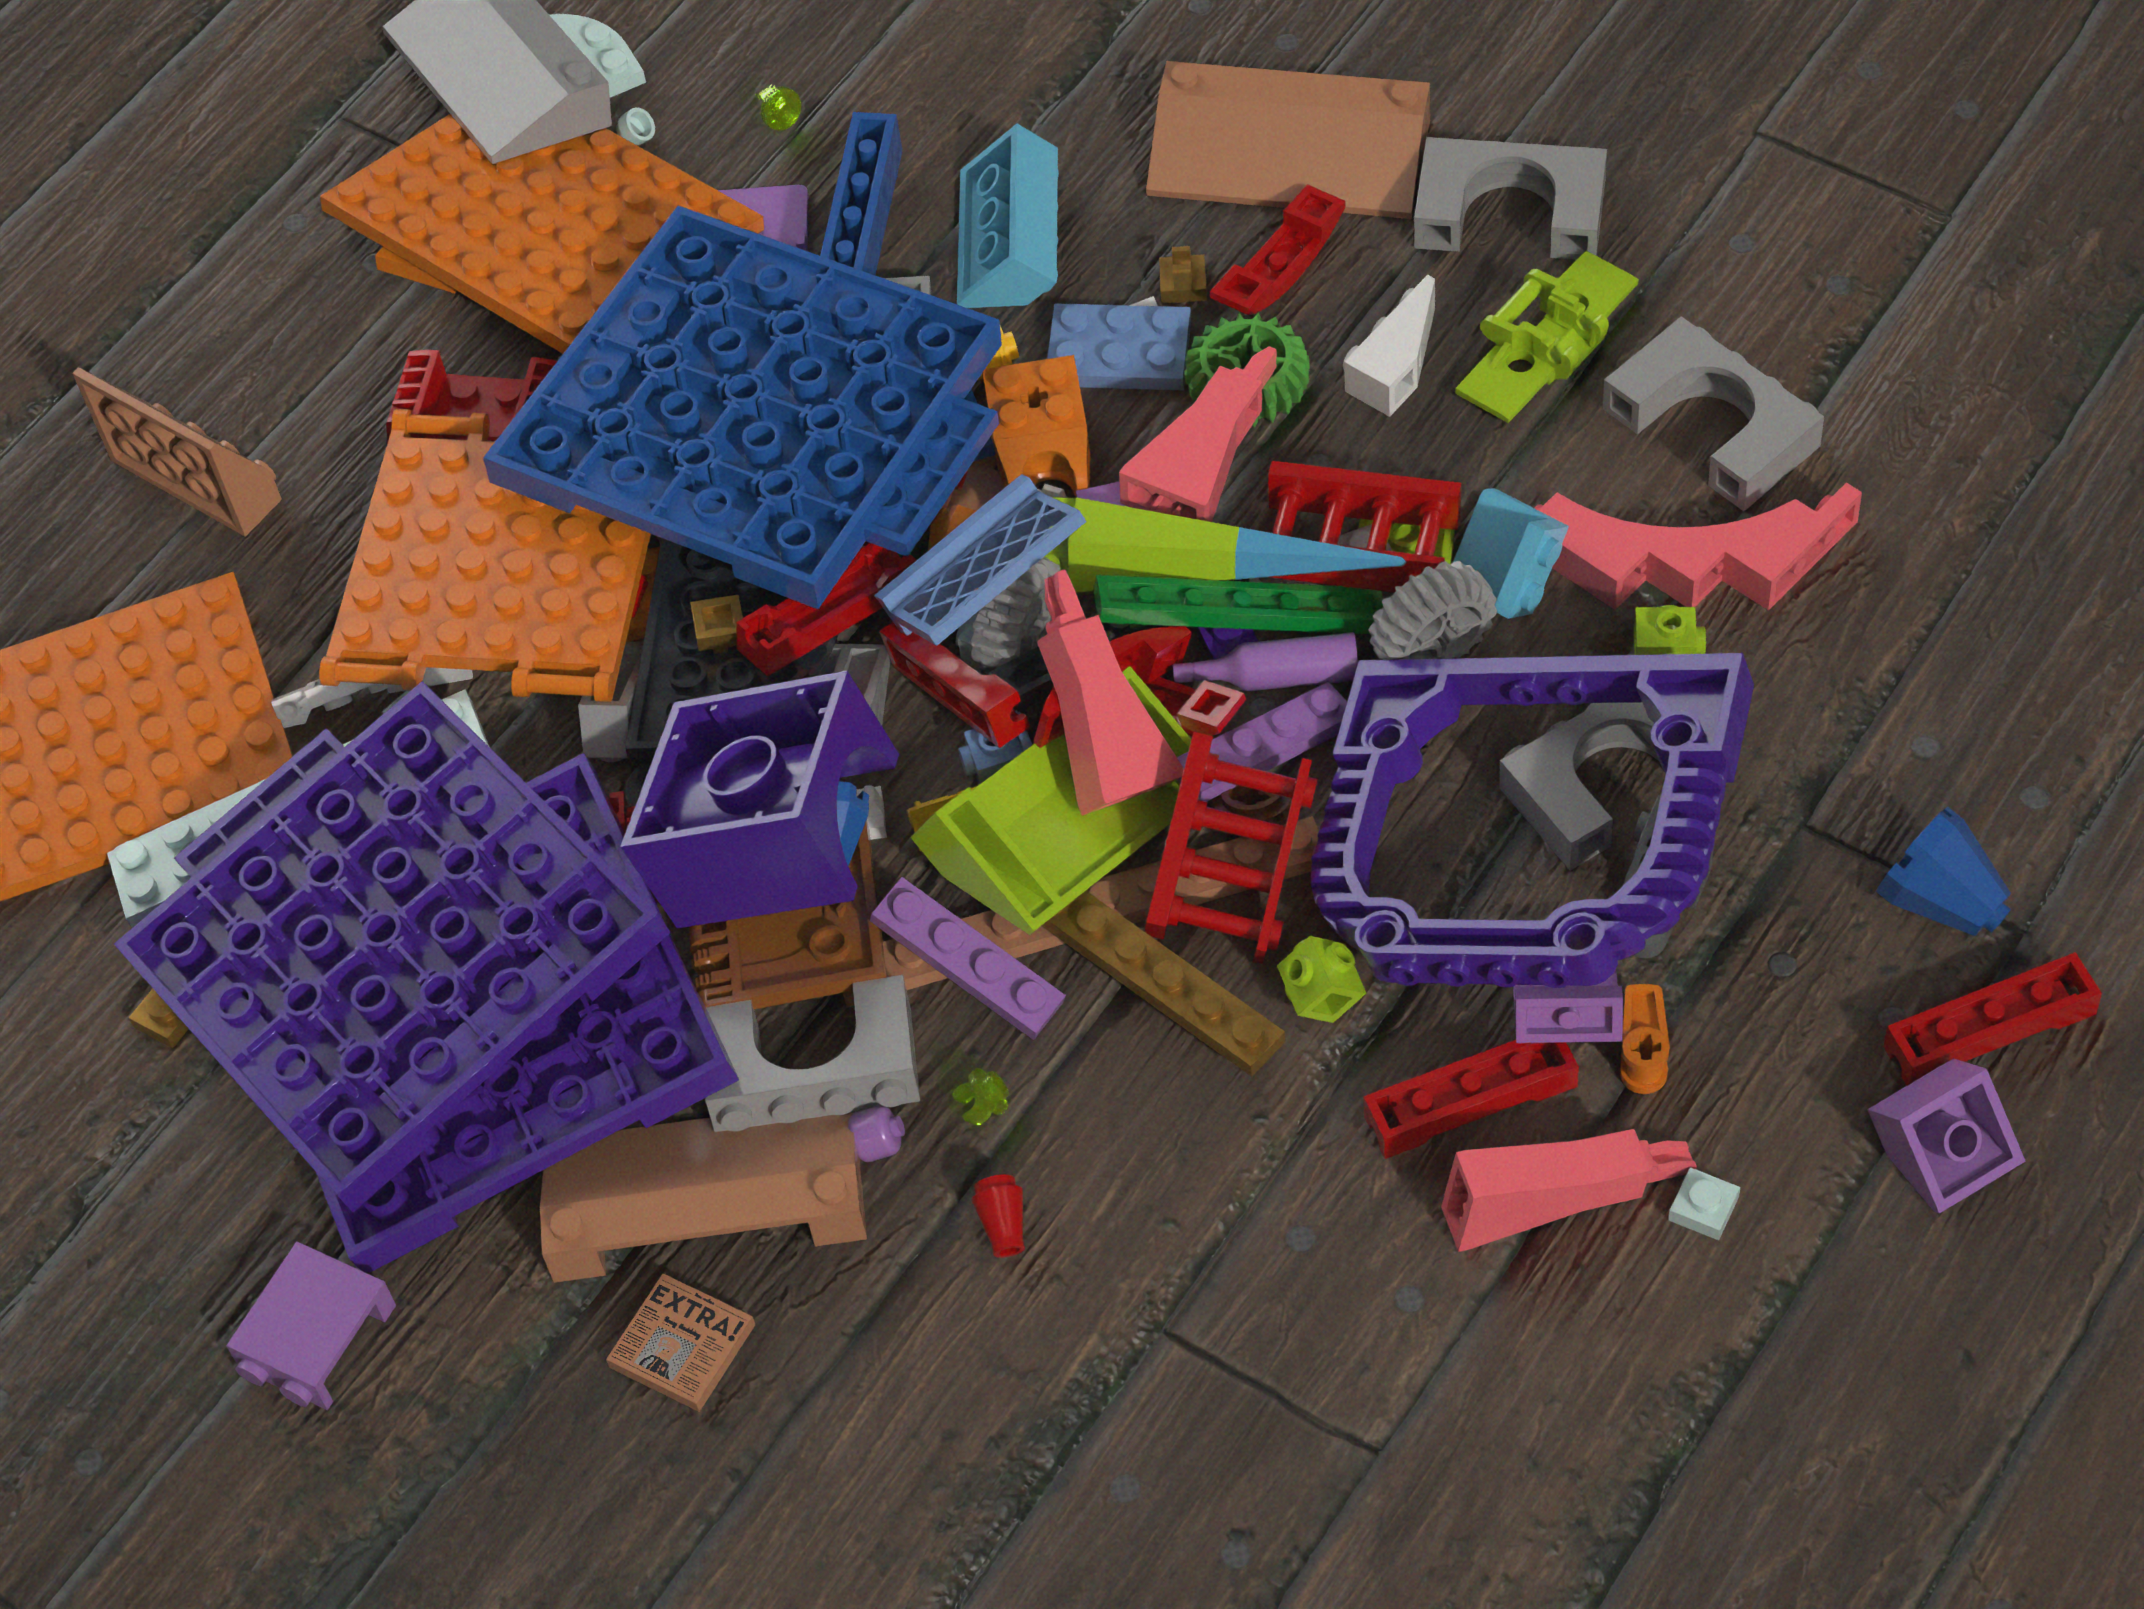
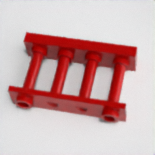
M1272 461L1268 473L1269 508L1278 509L1272 531L1273 534L1291 537L1297 511L1324 514L1325 519L1319 542L1338 545L1345 517L1373 520L1366 548L1339 546L1402 557L1407 563L1397 567L1272 576L1270 578L1395 593V587L1403 586L1407 583L1410 575L1416 577L1422 574L1425 567L1430 566L1435 569L1439 563L1445 561L1444 557L1434 556L1440 528L1458 530L1461 514V483ZM1392 523L1421 526L1414 554L1386 551Z
M1193 732L1144 932L1151 937L1164 940L1167 924L1177 927L1178 922L1254 940L1257 941L1253 962L1263 964L1267 949L1277 951L1284 921L1274 919L1300 809L1301 806L1311 808L1318 779L1308 776L1312 760L1305 758L1301 760L1297 779L1218 760V754L1210 753L1213 736ZM1214 779L1292 798L1285 826L1207 807L1208 802L1198 800L1202 782L1212 784ZM1202 827L1279 845L1280 849L1274 873L1196 855V849L1187 847L1190 830L1201 831ZM1190 874L1269 893L1263 920L1259 921L1183 902L1184 897L1175 895L1179 877L1189 879Z

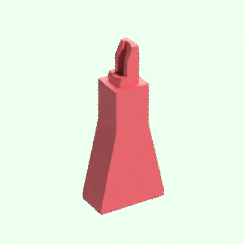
M1268 346L1252 356L1244 369L1235 367L1230 370L1219 366L1195 403L1122 467L1119 472L1120 503L1132 508L1212 522L1236 449L1262 411V389L1276 369L1277 349Z
M1065 569L1044 580L1045 603L1052 621L1046 623L1047 635L1037 640V644L1058 695L1076 798L1081 815L1083 816L1156 790L1181 778L1184 772L1183 766L1122 673L1099 615L1086 619Z
M1635 1129L1569 1142L1464 1150L1455 1154L1441 1208L1457 1250L1461 1252L1582 1211L1642 1198L1647 1183L1686 1175L1690 1167L1696 1169L1697 1166L1691 1157L1686 1141L1667 1140L1649 1144L1647 1140L1639 1141Z

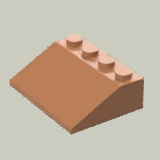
M79 367L72 373L112 462L245 537L282 500L274 481L276 475L263 461L258 459L252 461L246 458L229 442L224 440L218 442L212 439L199 426L192 422L185 424L176 419L165 407L158 403L151 405Z

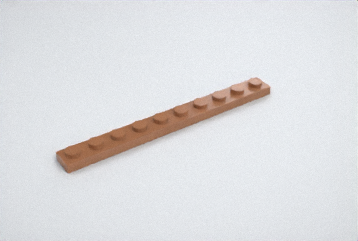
M1313 816L1297 821L1284 879L1311 872L1312 852L1318 842V827ZM1239 837L1198 849L1195 854L1274 873L1280 846L1247 837ZM1161 861L1103 877L1086 891L1133 924L1147 920ZM1190 874L1189 879L1179 877L1175 895L1184 897L1183 902L1199 905L1250 889ZM993 910L961 919L1014 958L1066 944L1043 926L1031 935H1028ZM895 939L883 942L887 977L903 975L906 990L947 979L945 975ZM853 991L842 993L846 1007L855 1006Z

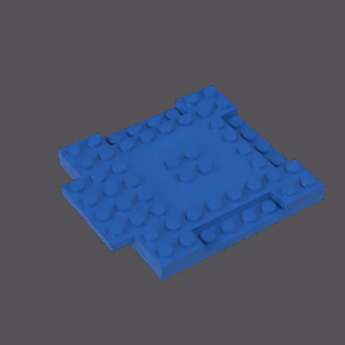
M677 206L485 454L483 460L488 479L492 484L567 513H571L574 507L578 505L732 565L735 578L819 609L865 541L907 557L910 555L999 425L998 411L965 400V397L1002 345L1000 321L994 317L693 210Z

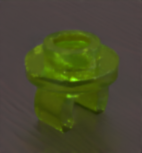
M768 85L755 94L757 99L763 101L761 117L768 127L782 131L790 128L797 121L801 112V100L794 90L785 86L775 87Z
M980 1068L974 1069L968 1075L969 1082L959 1085L952 1093L953 1098L963 1104H967L975 1098L973 1107L962 1115L964 1121L975 1126L987 1121L992 1113L1001 1115L1008 1109L1006 1097L1009 1096V1090L1002 1078L994 1071L987 1073Z

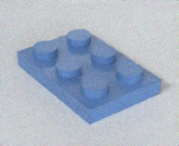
M1054 304L1047 359L1074 355L1079 386L1083 388L1184 390L1185 358L1189 346L1191 308Z

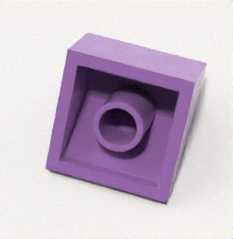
M1953 1058L1867 1109L1887 1156L1934 1212H1943L2026 1162L1986 1068Z

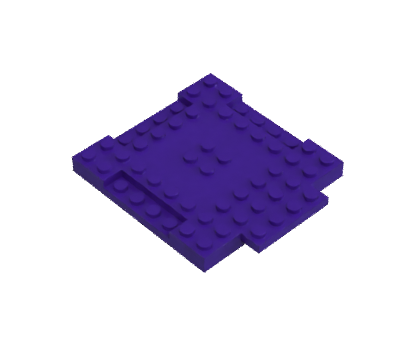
M422 681L345 747L327 728L324 729L174 857L175 861L191 878L116 941L114 945L335 1194L354 1212L434 1142L426 1133L584 993L593 1002L671 932L660 915Z
M583 753L527 782L526 784L599 854L663 920L646 882L620 847L625 832L597 772L586 755ZM669 934L593 1002L584 993L426 1133L434 1142L356 1211L352 1212L317 1172L316 1174L349 1259L359 1270L368 1274L457 1228L458 1223L455 1216L638 1120L647 1129L739 1081V1078L705 1004L697 993Z

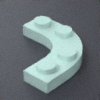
M550 15L608 81L610 98L646 83L644 71L628 45L609 26L597 20L579 15Z

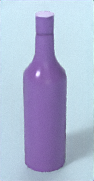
M1352 632L1245 642L1237 645L1231 652L1219 659L1173 664L1174 682L1222 680L1244 691L1321 685L1327 682L1330 684L1353 682L1358 665L1355 634Z

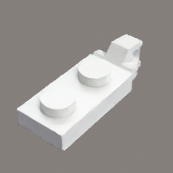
M320 679L308 683L305 687L274 698L271 703L277 718L281 719L283 728L306 723L313 708L324 705L326 711L333 710L353 700L351 693L367 687L370 693H376L393 685L340 682L338 686H323L320 683Z

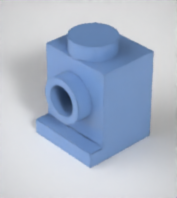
M972 729L964 732L966 746L958 748L966 776L975 774L978 785H980L1032 746L1027 730H1025L1010 742L998 748L981 733Z

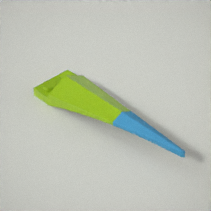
M1053 497L1078 509L1087 522L1044 556L1058 564L1060 571L1066 570L1077 596L1094 594L1093 588L1096 575L1227 581L1397 567L1407 563L1402 557L1078 497Z

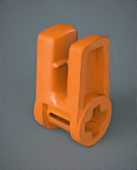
M1628 985L1625 989L1620 1076L1627 1089L1634 1093L1644 1095L1655 1093L1666 1083L1668 1075L1667 1061L1670 1052L1663 992L1659 985Z

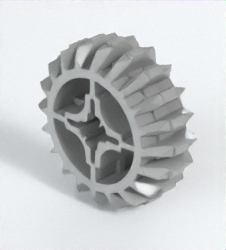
M1043 557L977 612L976 620L972 624L974 633L970 639L971 646L973 647L971 656L975 661L976 668L988 674L1038 647L1037 640L1047 635L1046 623L1052 621L1045 603L1044 580L1060 571L1058 564Z
M1459 560L1451 564L1446 561L1441 562L1435 569L1427 566L1422 574L1416 577L1410 575L1407 583L1403 586H1396V592L1391 597L1383 599L1382 604L1384 607L1374 613L1373 618L1375 622L1368 629L1372 636L1370 643L1374 647V653L1380 660L1460 658L1464 654H1470L1469 649L1475 643L1482 642V633L1492 627L1491 619L1497 613L1495 607L1497 599L1485 578L1479 571H1475L1471 565H1464Z

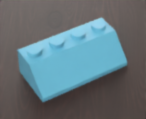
M1019 124L1014 125L960 170L957 305L965 308L1028 305L1041 294L1050 291L1054 284L1057 283L1058 147Z

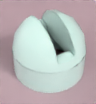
M632 108L619 118L616 131L617 135L635 145H641L654 136L655 124L647 111L642 108Z

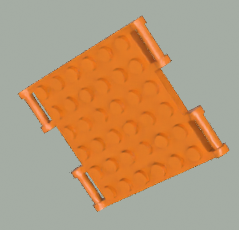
M395 409L392 415L391 434L326 657L324 656L320 663V683L323 686H338L340 682L401 685L403 690L411 691L423 681L426 667L513 672L511 690L514 697L529 698L531 693L594 696V700L597 702H611L651 533L578 505L574 507L571 513H567L490 483L483 457L495 442H487L490 429L487 413H472L471 417L415 415L409 409ZM411 433L468 436V439L410 438Z

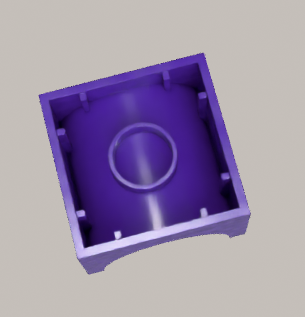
M848 670L674 702L620 847L635 869L640 872L647 886L677 928L853 901L858 885L846 862L838 830L837 791L839 778L894 769L899 753Z

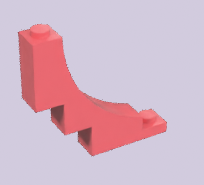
M1845 483L1833 496L1826 495L1818 503L1815 510L1794 499L1776 509L1751 518L1702 527H1665L1624 521L1579 505L1558 492L1544 505L1539 504L1534 508L1569 526L1562 543V551L1552 569L1614 610L1645 581L1686 607H1696L1723 581L1769 611L1858 522L1862 492Z

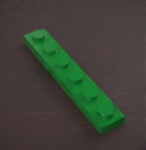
M1096 575L1093 588L1097 615H1099L1101 622L1116 624L1370 634L1368 629L1375 622L1373 618L1374 613L1384 607L1381 591L1329 585Z

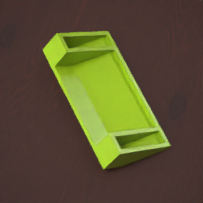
M1129 666L1122 673L1176 757L1188 752L1191 738L1131 666ZM1063 734L1041 748L1034 743L972 791L969 787L937 810L911 836V839L944 878L1028 935H1031L1171 824L1180 783L1175 780L1156 790L1082 816L1078 808L1066 737Z

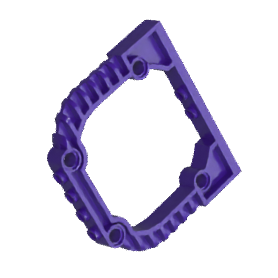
M1743 653L1359 660L1333 751V756L1339 767L1332 780V792L1325 805V817L1319 826L1318 842L1313 849L1311 857V887L1315 902L1323 918L1341 936L1343 941L1362 953L1373 976L1384 982L1398 983L1406 986L1417 983H1443L1456 987L1466 984H1495L1500 987L1545 985L1551 988H1564L1566 986H1592L1606 981L1615 972L1618 960L1641 952L1645 949V939L1652 935L1668 932L1680 920V913L1685 908L1692 906L1700 893L1699 888L1703 880L1707 877L1710 856L1715 844L1716 828L1720 820V809L1726 792L1725 786L1726 783H1734L1754 689V683ZM1643 703L1648 718L1654 722L1651 729V741L1666 776L1650 846L1638 872L1613 896L1608 899L1571 901L1555 909L1545 920L1419 919L1414 908L1403 900L1388 897H1369L1370 871L1395 784L1404 783L1412 779L1419 772L1423 764V756L1420 749L1440 731L1458 720L1461 705L1520 704L1530 706L1534 704Z

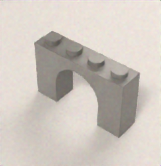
M1426 137L1414 216V248L1460 252L1464 217L1469 205L1477 197L1490 190L1502 187H1517L1537 193L1549 203L1553 210L1550 258L1577 260L1585 251L1597 256L1606 181L1607 149Z
M1682 316L1604 379L1603 410L1637 435L1671 406L1685 399L1714 397L1738 407L1746 415L1749 423L1711 455L1708 486L1743 511L1747 510L1821 446L1824 416L1811 403L1803 402L1784 389L1775 378L1764 375L1747 363L1742 355L1730 351L1714 340L1705 329L1694 326Z
M1591 703L1583 713L1567 722L1560 721L1554 724L1543 736L1527 745L1514 747L1500 760L1499 788L1569 870L1574 869L1611 847L1613 819L1577 777L1576 770L1580 764L1596 752L1615 747L1641 750L1659 761L1651 741V729L1654 722L1648 718L1643 703Z
M897 975L853 983L856 1029L852 1041L833 1060L809 1069L782 1068L770 1063L761 1055L760 1030L751 1000L706 1007L739 1078V1081L705 1098L714 1132L725 1130L742 1131L753 1126L793 1123L801 1119L844 1115L877 1105L896 1107L901 1104L919 1102L920 1094L911 1008L904 976Z

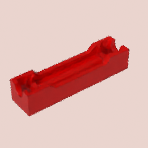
M869 543L859 550L819 609L788 598L776 606L766 604L737 621V650L764 674L770 676L883 608L874 595L917 559L911 554L908 557L903 555L901 559L896 552Z
M893 622L879 631L895 669L977 732L981 733L998 748H1001L1031 727L1027 716L1024 714L1018 715L1013 709L1016 704L1021 702L1018 690L996 674L981 675L941 644L936 646L914 632L906 636L898 630Z
M2074 952L1888 1025L1883 1047L1890 1059L1897 1057L1902 1069L1901 1077L1906 1086L1953 1058L1965 1062L2049 1028L2061 1029L2097 1014L2102 992L2077 953ZM2066 981L2071 988L2076 986L2080 994L2069 995L2062 982ZM1909 1043L1911 1045L1916 1044L1923 1056L1917 1058Z
M1516 1040L1363 1096L1364 1118L1369 1128H1374L1378 1138L1379 1149L1384 1159L1422 1146L1437 1134L1528 1100L1542 1101L1578 1087L1579 1066L1566 1042L1516 1043ZM1550 1054L1555 1060L1558 1059L1560 1066L1555 1068L1553 1066L1548 1067L1543 1056ZM1391 1113L1392 1116L1394 1115L1399 1126L1390 1129L1383 1115Z

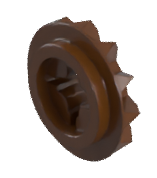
M1238 785L1213 798L1212 805L1213 809L1272 823L1273 821L1286 819L1292 798ZM1252 800L1257 801L1256 805H1250L1252 804Z

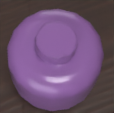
M877 1105L853 1113L848 1120V1128L851 1132H854L857 1154L862 1161L873 1162L895 1155L899 1151L901 1136L905 1135V1128L902 1119L899 1116H894L888 1107Z

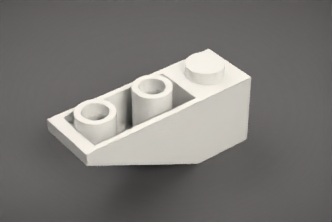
M1427 275L1415 288H1409L1403 294L1399 305L1387 317H1381L1376 322L1371 334L1360 346L1352 347L1343 362L1345 392L1389 417L1418 387L1435 311V278Z

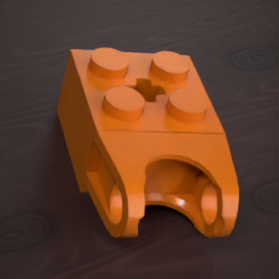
M1074 355L985 369L983 371L987 406L998 411L999 425L992 433L998 473L1001 476L1004 488L1021 474L1029 477L1034 485L1045 480L1062 481L1071 487L1075 496L1076 491L1090 488V448Z

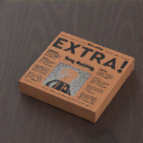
M662 1274L606 1361L609 1368L700 1412L754 1328L755 1322L753 1316L668 1275Z

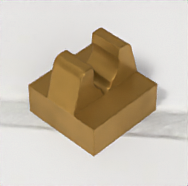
M1190 246L1172 247V257H1159L1162 304L1207 301L1204 254L1191 255Z
M739 595L690 602L699 651L713 649L714 654L728 652L729 647L737 645L736 622L743 618Z

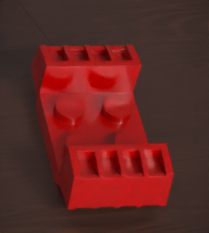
M439 350L409 351L386 422L387 444L392 430V415L395 409H409L415 415L471 417L472 413H487L490 422L487 442H495L557 361L531 357L524 380L446 374ZM411 433L410 438L467 440L468 436Z

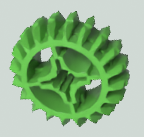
M1239 312L1236 321L1229 322L1221 317L1218 328L1206 325L1203 336L1194 337L1191 345L1192 349L1187 350L1185 358L1186 370L1184 371L1185 383L1188 384L1189 394L1193 403H1195L1219 366L1230 370L1235 367L1244 369L1252 356L1268 346L1277 349L1276 369L1262 389V411L1253 423V426L1255 427L1261 418H1266L1273 423L1276 412L1289 415L1292 403H1301L1303 390L1307 389V384L1309 383V356L1305 350L1302 338L1295 336L1291 325L1280 327L1276 317L1264 322L1259 312L1253 319H1244Z

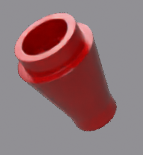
M1007 1174L994 1175L978 1181L974 1185L975 1195L971 1201L992 1245L994 1256L1005 1258L1022 1253L1025 1250L1023 1241V1188L1016 1185L1014 1176Z

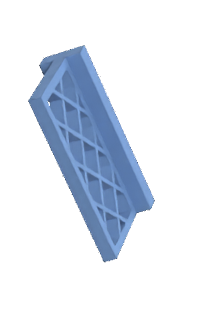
M1021 474L874 596L901 633L908 636L914 632L937 646L1087 521L1078 509L1038 491L1031 479Z

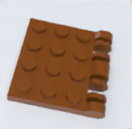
M867 820L848 866L858 885L853 901L688 927L690 951L693 954V959L691 960L692 969L699 975L698 978H695V984L693 985L703 1000L705 1007L751 1000L753 1008L759 1009L853 991V983L887 977L882 932L878 926L870 922L871 914L878 906Z

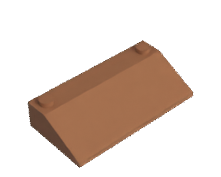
M1166 61L1158 96L1146 194L1147 196L1286 208L1308 184L1345 200L1346 205L1343 213L1412 219L1426 137L1430 124V83Z
M849 1112L844 1115L801 1119L793 1123L753 1126L742 1131L725 1130L714 1132L711 1118L652 1125L647 1129L645 1127L623 1129L544 1169L540 1200L542 1255L553 1282L606 1276V1250L808 1223L815 1246L866 1240L867 1232L860 1159L856 1150L854 1132H851L848 1128V1120L855 1112Z

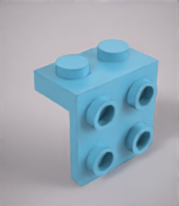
M1495 488L1485 489L1480 494L1453 562L1460 560L1464 565H1471L1475 571L1481 573L1492 588V593L1497 598L1495 607L1498 614L1508 619L1533 614L1543 597L1544 586L1550 571L1560 556L1562 543L1569 526Z

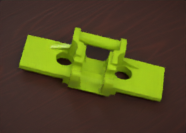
M1585 251L1559 278L1538 269H1531L1525 275L1524 284L1495 315L1486 316L1480 323L1482 333L1489 340L1496 343V345L1455 388V394L1509 423L1546 383L1550 385L1555 379L1567 380L1605 339L1609 327L1607 317L1639 284V279L1588 251ZM1537 296L1540 297V310L1547 314L1537 326L1527 321H1523L1519 326L1512 324ZM1515 360H1526L1533 367L1525 372H1516L1511 370L1508 365Z

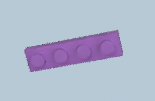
M1327 682L1214 738L1210 753L1218 754V760L1268 771L1337 736L1347 701ZM1188 752L1177 757L1183 769ZM1182 777L1177 779V781L1181 784ZM1214 779L1212 784L1202 782L1198 800L1207 802L1238 785Z
M903 877L899 879L871 914L870 922L1033 1040L1065 1000V994Z

